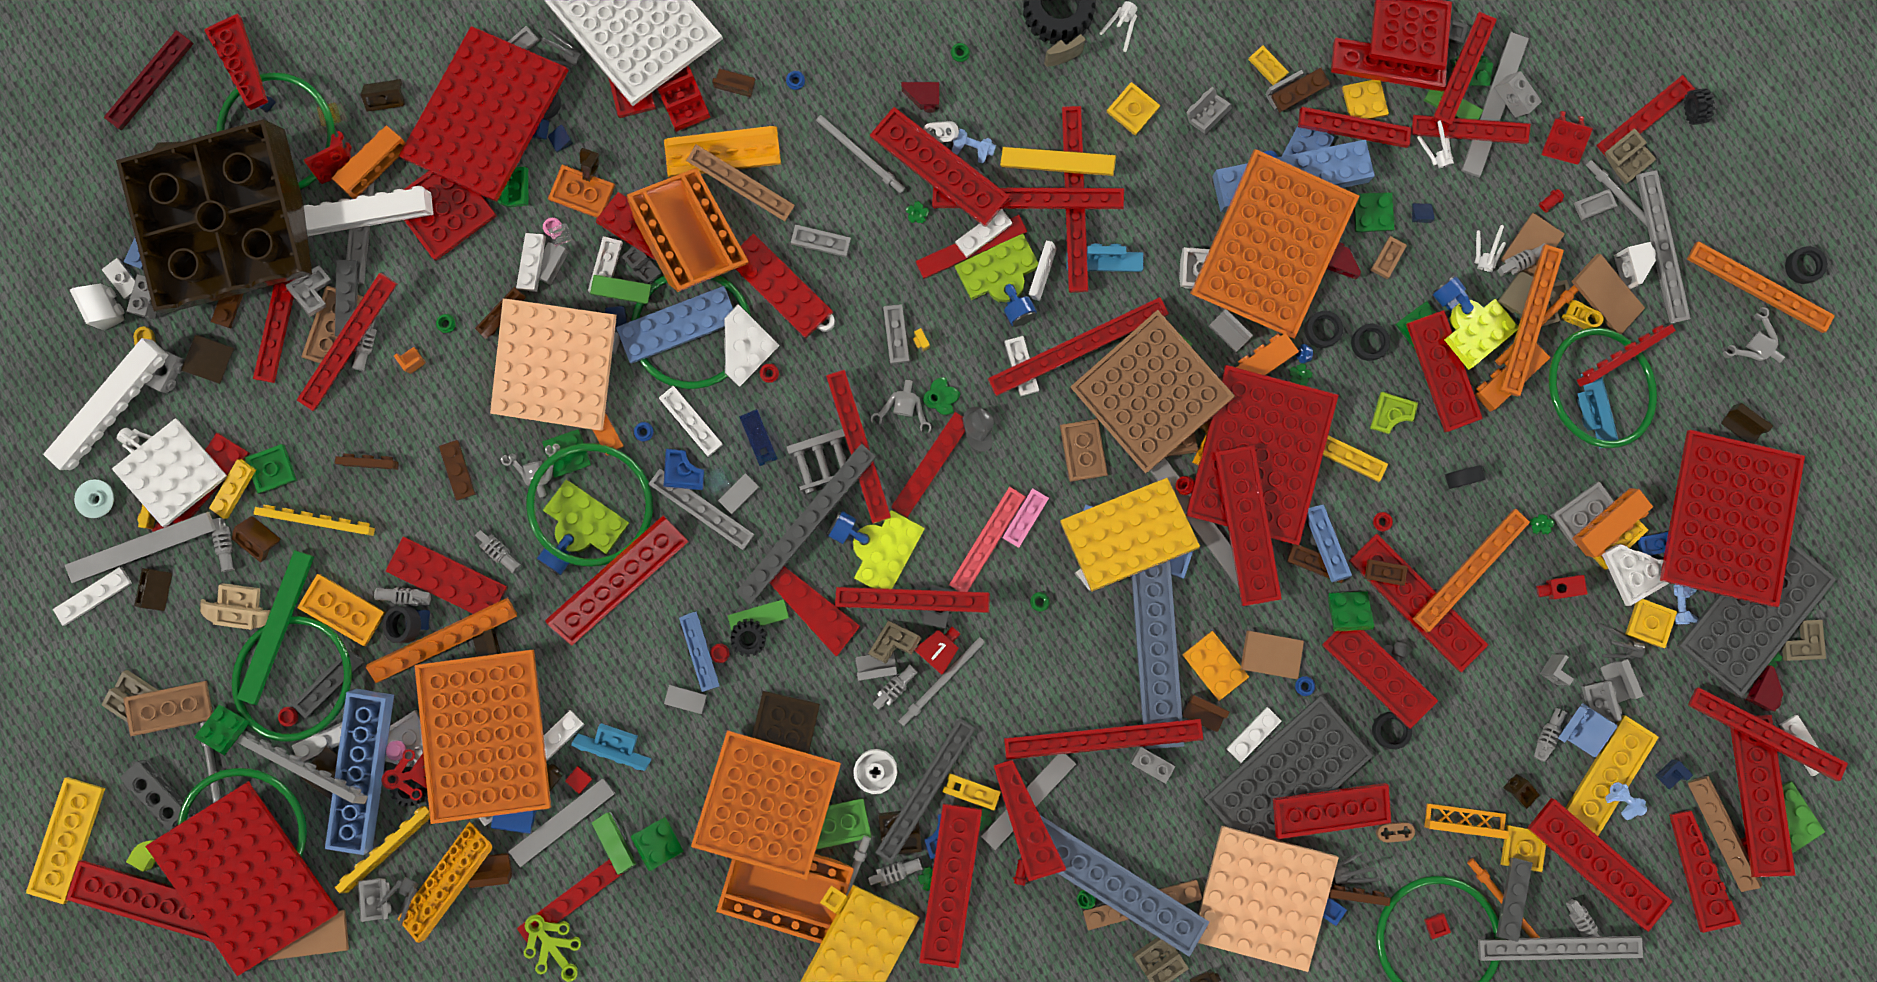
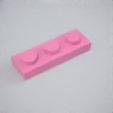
M1032 488L1002 538L1019 548L1049 498Z

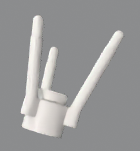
M1125 1L1123 6L1118 8L1117 12L1099 33L1102 35L1118 16L1120 20L1117 27H1120L1123 21L1129 22L1130 20L1123 49L1124 52L1127 51L1134 22L1137 18L1135 14L1137 6Z
M1438 121L1443 150L1436 153L1437 157L1433 155L1421 136L1417 138L1431 158L1433 166L1438 164L1440 169L1444 166L1452 165L1454 162L1451 154L1450 140L1445 138L1442 122Z
M1503 225L1498 230L1490 254L1483 253V256H1481L1480 231L1477 230L1475 263L1478 264V269L1483 270L1484 268V271L1492 272L1493 268L1495 269L1496 263L1506 245L1503 242L1496 255H1494L1504 228Z
M123 428L118 433L117 440L123 443L122 446L132 453L135 451L132 447L142 448L138 444V436L148 440L152 436L144 434L137 429Z

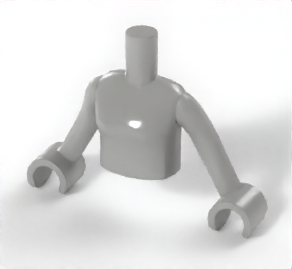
M1762 307L1759 309L1764 313V316L1756 313L1754 317L1756 320H1762L1769 337L1759 331L1746 345L1751 351L1739 350L1734 345H1729L1728 349L1732 351V354L1724 351L1723 356L1725 358L1740 355L1763 361L1771 356L1779 363L1783 361L1785 357L1776 351L1778 338L1768 319L1769 310Z
M905 380L903 391L894 392L882 410L871 416L872 423L873 418L878 416L880 418V425L882 417L888 412L895 401L894 414L913 417L916 404V412L921 423L920 431L922 432L924 425H928V433L931 432V424L925 420L920 398L916 394L911 393L913 381Z
M553 444L554 451L550 445L546 446L545 452L549 457L560 450L558 444ZM509 454L510 461L507 455L502 456L501 462L506 466L512 464L521 474L527 486L530 485L535 472L542 465L541 460L525 464L522 467L516 461L515 454ZM554 464L544 473L538 484L537 492L539 497L547 495L544 484L548 483L551 479Z

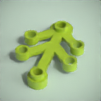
M540 915L529 916L525 922V929L529 933V938L524 949V956L528 959L535 956V942L538 936L542 941V946L535 971L538 974H544L547 971L548 952H550L562 968V979L567 982L575 980L578 973L577 967L574 964L568 963L557 946L576 951L581 947V940L578 937L571 939L550 937L546 933V931H556L560 935H566L570 929L569 923L566 921H562L559 924L545 922L544 918ZM536 921L539 923V926L533 927L531 923ZM565 925L567 930H560V926ZM577 941L579 945L574 947L571 943ZM532 949L534 953L528 954L526 950ZM544 965L545 969L540 970L538 969V966ZM571 968L574 972L567 974L566 970Z

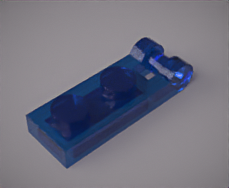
M756 409L739 416L759 466L765 465L767 461L777 460V455L758 410ZM767 448L769 453L761 455L760 450Z

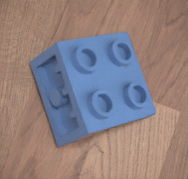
M1582 703L1558 739L1564 743L1568 740L1591 756L1597 757L1616 730L1617 725Z

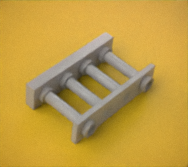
M843 429L787 446L789 455L797 457L805 485L799 487L801 492L805 491L806 494L817 491L816 487L826 485L833 478L830 475L822 450L824 448L823 445L831 443V446H834L840 468L844 465L846 459L841 446V439L845 438ZM810 449L816 453L823 476L822 480L812 482L804 457L805 451Z

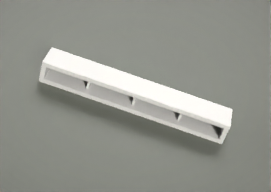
M414 186L410 190L396 189L393 193L379 192L375 196L368 197L362 195L358 196L357 199H340L339 202L335 203L322 202L317 206L304 205L307 236L433 215L431 192L422 186Z
M141 338L43 455L59 470H72L76 468L79 460L90 452L91 446L104 435L103 432L107 427L116 421V417L128 407L130 400L140 393V389L144 385L143 383H147L152 379V374L164 365L165 359L169 355L153 340Z

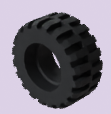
M1024 0L1023 16L1026 18L1025 23L1027 27H1031V33L1034 36L1038 33L1040 35L1039 39L1043 42L1047 38L1050 40L1049 44L1055 45V42L1060 40L1066 44L1067 40L1070 39L1072 41L1080 34L1083 36L1086 29H1089L1095 13L1096 0H1075L1077 4L1076 12L1064 19L1049 16L1042 8V0Z

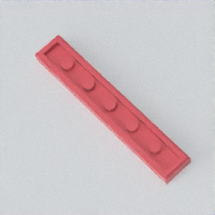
M1011 487L1008 488L949 586L959 592H968L1026 496Z

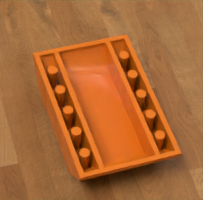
M697 168L627 194V199L638 228L668 284L677 292L749 263Z
M814 854L806 881L732 859L716 912L821 944L837 914L820 902L831 886L846 895L854 868L838 860Z

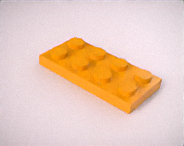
M321 574L316 575L297 607L362 646H367L386 614L382 609Z

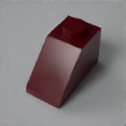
M901 82L902 92L920 110H924L927 113L939 110V82Z
M1338 242L1327 270L1356 280L1360 276L1361 271L1350 249L1344 247L1343 243Z
M1766 666L1754 681L1746 698L1747 701L1766 711H1776L1782 703L1783 691L1773 666Z

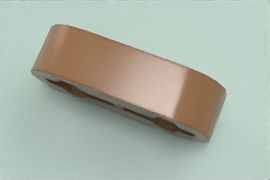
M1407 822L1382 824L1378 826L1376 835L1379 840L1387 843L1408 841L1414 837L1415 829ZM1404 826L1410 829V833H1407L1406 837L1404 834L1397 833L1399 830H1404ZM1384 828H1386L1388 831H1393L1394 834L1387 835L1385 839L1381 832H1384Z

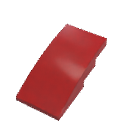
M689 65L657 88L676 132L711 118Z

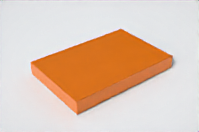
M561 165L548 200L597 218L608 205L615 184L595 176L592 177L590 182L583 180V172Z

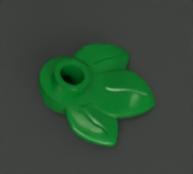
M941 377L932 382L930 390L924 394L923 401L927 407L936 409L942 415H949L954 413L951 404L958 400L960 392L954 387H947L946 377ZM931 396H935L936 401H932Z

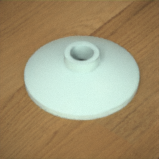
M86 481L79 486L75 493V506L85 517H102L113 506V490L104 481ZM96 496L100 498L98 503L95 502Z

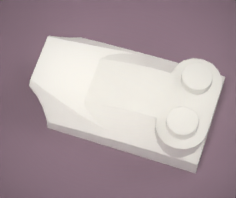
M1185 247L1182 249L1179 277L1181 287L1193 288L1209 249Z

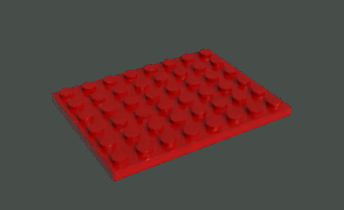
M471 26L401 150L399 157L497 202L569 70L563 65Z
M1225 365L1221 381L1234 394L1235 398L1211 417L1194 480V488L1191 492L1185 516L1228 527L1215 452L1254 445L1270 536L1272 539L1299 545L1339 395Z
M1688 430L1684 443L1660 581L1770 607H1779L1805 456Z
M249 781L145 846L236 976L241 975L339 913L337 907Z

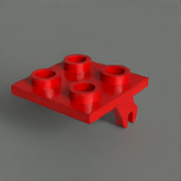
M1560 111V117L1555 118L1541 155L1578 165L1593 128L1585 126L1584 116H1578V123L1566 121V112Z
M337 131L338 137L334 134L331 135L330 147L304 159L305 164L321 184L332 180L331 178L336 172L342 169L351 159L350 151L352 147L346 142L347 147L343 148L342 140L344 135L340 131Z

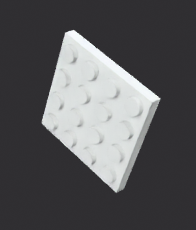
M176 418L143 443L141 449L137 448L112 468L164 528L227 478L224 471Z

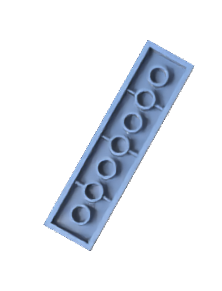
M1366 140L1277 157V159L1341 188L1369 183L1375 176ZM1247 164L1218 169L1213 174V182L1221 213L1227 211Z
M353 689L346 692L335 778L346 781V785L349 787L360 788L362 790L361 793L368 796L365 804H356L334 793L332 794L325 849L365 855L373 849L382 786L381 778L384 772L394 700L393 694Z

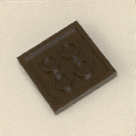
M763 691L752 738L809 754L820 704Z

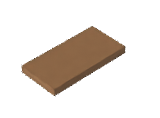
M1596 254L1571 281L1595 310L1602 313L1603 320L1608 327L1620 334L1645 309L1601 254Z
M327 285L322 296L326 307L316 313L301 356L304 359L317 363L322 362L337 338L335 336L336 288ZM358 295L357 306L363 299V296Z
M207 681L123 698L130 737L207 721L213 713Z
M339 910L337 915L269 956L268 960L349 950L346 911Z

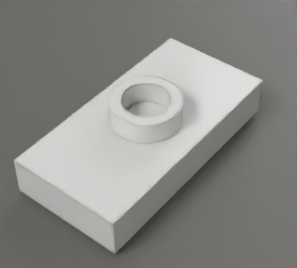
M116 258L105 266L102 271L122 297L127 300L131 297L135 278L121 260Z

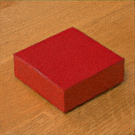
M577 766L565 782L580 794L593 778L580 766Z
M1444 913L1424 919L1431 939L1451 933Z

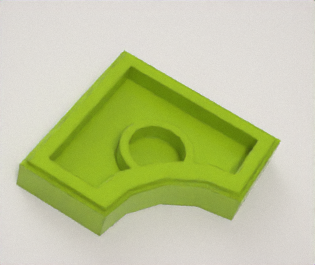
M1380 392L1370 429L1390 434L1392 428L1397 423L1403 421L1412 422L1414 420L1418 403Z

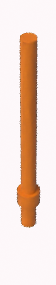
M1575 285L1569 290H1565L1560 295V298L1545 312L1541 327L1564 304H1568L1574 299V295L1579 291ZM1513 344L1495 360L1499 366L1510 357Z
M1473 858L1468 860L1467 864L1477 874V879L1484 883L1502 904L1504 894L1490 879V874L1485 869H1482ZM1523 918L1521 928L1530 938H1540Z

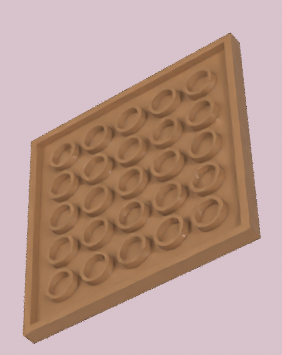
M1158 310L1071 386V389L1145 474L1235 398L1234 394Z

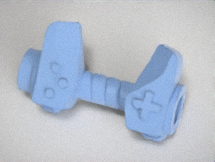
M959 129L958 137L953 140L952 152L958 154L965 144L978 149V162L984 163L987 155L993 156L996 145L989 138L983 139L981 142L969 138L965 130Z
M1674 585V594L1678 601V613L1675 617V624L1697 622V616L1691 614L1690 611H1686V598L1695 594L1697 589Z
M1616 782L1610 787L1611 793L1605 797L1606 802L1625 801L1628 803L1621 812L1626 820H1630L1637 815L1642 816L1647 812L1646 801L1630 796L1626 784L1622 785Z

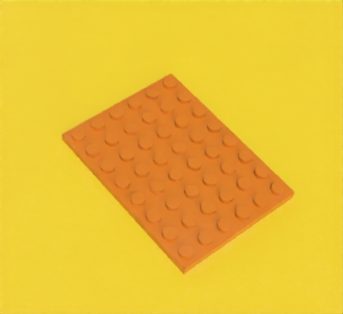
M1254 149L1190 294L1281 334L1286 333L1288 337L1295 339L1358 201L1359 195Z
M534 650L415 665L431 824L551 808Z

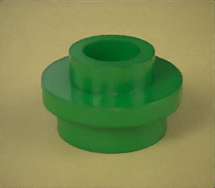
M957 43L951 49V56L957 62L966 61L970 55L968 46L963 43ZM962 50L964 54L962 56L957 55V51Z
M443 314L437 318L436 327L440 332L450 333L455 329L456 321L451 315ZM444 321H449L448 327L443 326Z
M1037 592L1031 597L1030 604L1035 611L1041 612L1049 607L1050 600L1045 593ZM1038 598L1043 599V605H1037L1036 600Z
M1081 890L1077 896V902L1081 908L1091 909L1095 906V897L1085 890Z

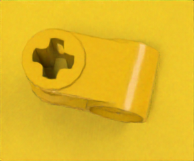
M1571 300L1568 303L1569 307L1566 314L1562 315L1561 318L1583 329L1596 328L1603 322L1601 312L1576 300ZM1588 317H1592L1595 323L1591 324Z

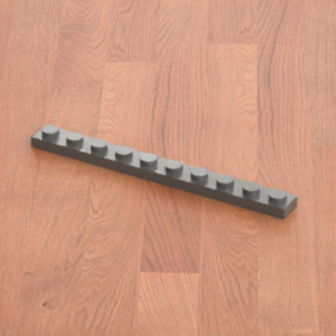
M861 444L738 588L736 593L749 605H752L877 456Z

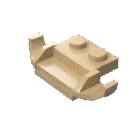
M221 583L218 586L217 602L209 603L204 599L200 601L201 614L207 620L213 622V625L249 630L265 626L271 610H263L262 607H259L260 588Z

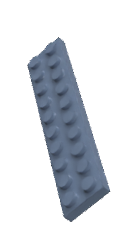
M1169 560L1131 576L1142 725L1182 721L1171 564ZM1184 742L1144 746V748L1182 747Z
M1040 815L1066 867L1065 871L1058 873L1059 875L1190 957L1209 924L1208 920Z

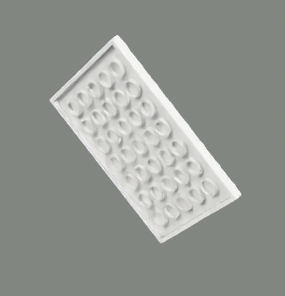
M544 0L632 106L723 39L722 35L692 0Z

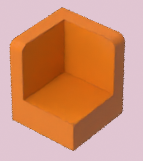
M415 347L403 355L397 353L394 355L402 369L409 374L426 363Z

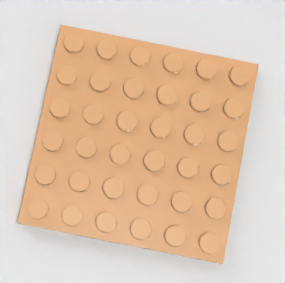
M503 299L490 413L603 430L617 315Z
M1221 826L1198 915L1208 920L1209 924L1198 943L1308 972L1337 866L1338 856Z

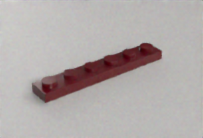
M176 30L106 113L104 118L122 131L194 43Z

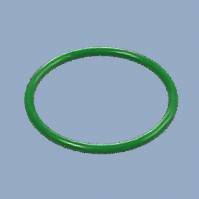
M260 74L262 82L271 80L290 82L306 90L316 100L326 121L327 142L325 149L330 147L331 135H335V126L331 111L321 94L306 81L290 74ZM237 87L229 94L220 110L216 132L225 130L229 110L240 96ZM313 173L298 182L300 190L309 186L317 179Z
M720 275L711 278V280L721 284L731 292L740 307L751 316L746 300L730 281ZM665 276L660 277L651 284L650 296L660 286L667 283ZM636 303L631 321L640 318L645 304ZM647 358L640 360L643 367L653 377L667 385L682 389L705 388L728 377L725 374V370H723L716 376L705 380L680 381L662 374Z
M1605 328L1582 329L1567 337L1559 345L1552 358L1549 369V391L1553 406L1564 425L1575 436L1586 443L1601 448L1626 446L1643 435L1654 417L1657 405V387L1653 371L1642 352L1635 356L1647 379L1649 403L1642 423L1632 434L1625 438L1611 441L1597 439L1586 434L1572 422L1560 401L1557 389V370L1560 360L1572 343L1586 336L1599 335L1609 337L1624 346L1632 341L1618 332Z
M585 443L559 450L542 463L530 482L527 492L526 509L530 527L535 537L547 551L567 563L593 567L609 564L649 528L653 514V496L645 474L629 456L606 445ZM598 451L618 458L635 473L644 491L645 514L638 533L626 547L606 557L584 559L562 552L544 536L536 520L534 501L542 476L556 461L576 452Z
M292 616L289 624L308 625L325 633L337 647L344 671L342 690L335 706L314 727L292 734L270 731L258 724L248 713L243 701L237 699L240 691V677L244 661L251 648L260 639L265 626L257 630L247 640L240 650L234 665L232 694L240 716L250 722L248 726L252 730L272 740L282 742L299 741L321 732L339 715L345 705L346 692L350 691L352 666L345 644L329 626L309 617Z
M232 768L216 772L200 781L190 791L181 807L178 825L187 820L190 807L198 794L213 782L233 776H246L262 780L281 792L293 808L298 823L296 850L302 857L307 840V825L303 809L291 790L281 781L267 773L248 768Z
M1444 876L1417 879L1399 889L1390 898V906H1385L1382 910L1376 932L1378 956L1389 979L1392 982H1403L1393 971L1387 959L1384 934L1392 909L1406 894L1419 887L1432 884L1457 887L1469 893L1482 905L1491 921L1494 939H1500V937H1496L1499 920L1488 900L1469 884ZM1500 960L1491 961L1485 974L1478 982H1489L1494 976Z

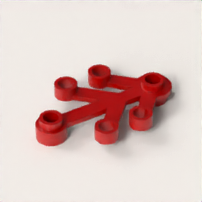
M407 749L403 751L402 758L397 766L392 770H387L382 775L381 782L385 788L390 790L399 788L407 793L412 800L417 801L422 797V791L417 788L413 789L403 781L412 779L427 789L426 778H424L426 776L425 768H422L425 765L424 753L422 749V754L409 772L402 773L407 763L415 758L414 751ZM408 751L412 753L410 759L405 758V753ZM389 776H395V782L389 783ZM414 791L419 792L418 798L412 797Z

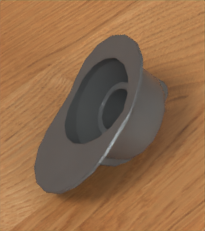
M971 407L967 409L963 416V424L968 443L974 450L985 452L992 447L994 419L983 408Z

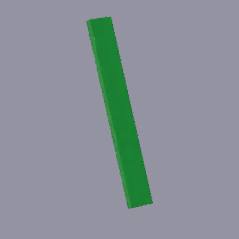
M294 550L237 699L258 705L314 556Z

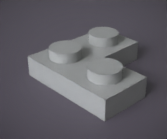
M319 265L312 269V275L297 278L288 283L286 288L309 317L326 307V303L317 294V291L332 282Z

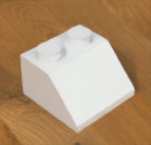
M1651 242L1627 247L1614 255L1619 277L1629 289L1643 283L1656 261V251L1652 247Z
M99 283L70 289L86 324L105 331L125 320L123 317L124 309L120 304L116 303L114 299L116 293L111 287Z

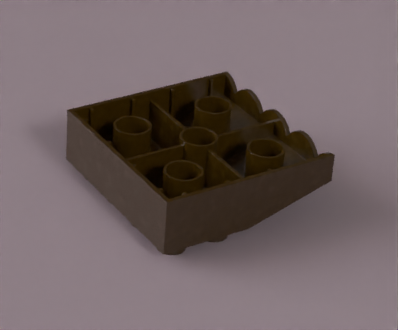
M262 119L116 160L154 312L168 314L312 275L304 204L285 129Z

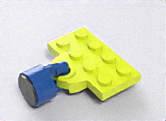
M1452 276L1435 289L1432 295L1442 307L1446 306L1451 312L1449 320L1456 330L1444 340L1469 370L1518 330V325L1496 299L1492 300L1484 308L1479 303L1469 300L1464 292L1466 287L1457 276Z
M890 510L891 518L885 520L882 526L866 525L859 529L854 526L856 518L841 511L837 514L827 534H829L828 537L841 544L845 542L846 538L853 542V550L856 556L862 560L854 579L874 589H892L925 528Z

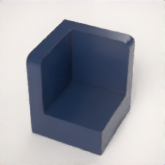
M1672 759L1655 776L1667 789H1671L1680 780L1688 781L1693 775L1679 760Z

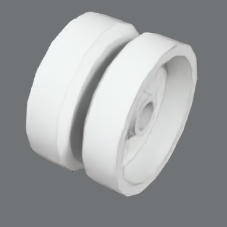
M871 749L863 753L856 761L854 779L863 791L871 794H880L889 790L894 784L897 776V764L893 756L887 751ZM874 767H878V770H880L878 774L872 772Z

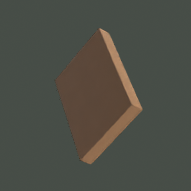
M1532 213L1500 260L1504 262L1506 259L1526 249L1533 250L1544 243L1556 247L1564 233ZM1536 260L1534 265L1522 271L1534 277L1538 260Z
M1098 419L1060 425L1069 482L1108 476Z
M1246 631L1241 669L1298 679L1304 641Z

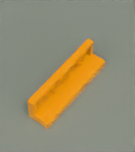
M1427 803L1424 827L1428 829L1508 839L1509 831L1504 830L1506 814ZM1431 808L1439 809L1444 816L1438 821L1430 820ZM1454 811L1459 812L1463 817L1458 823H1453L1448 817ZM1473 814H1478L1483 820L1477 826H1473L1468 820ZM1493 816L1500 817L1499 829L1492 828L1487 821Z

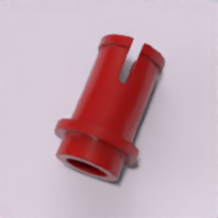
M1559 189L1552 190L1550 195L1540 202L1538 206L1547 213L1553 206L1563 201L1564 194Z
M1018 859L1016 874L1013 877L1014 884L1025 886L1026 882H1028L1023 861Z

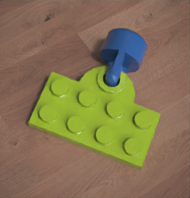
M1020 234L955 265V269L970 299L974 300L989 293L997 302H1006L1008 306L1005 307L1004 312L1012 326L1024 325L1036 316L1037 311L1029 297L1020 298L1025 284L1023 276L1037 270L1039 264L1024 234Z
M567 479L543 509L546 514L558 521L555 527V537L558 543L556 548L569 555L571 552H582L590 545H593L607 555L630 524ZM545 548L537 557L538 563L557 576L561 575L570 564L555 557Z

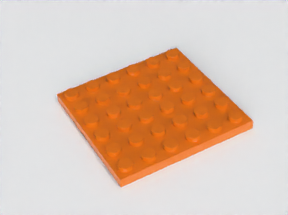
M727 731L691 847L807 881L841 763Z

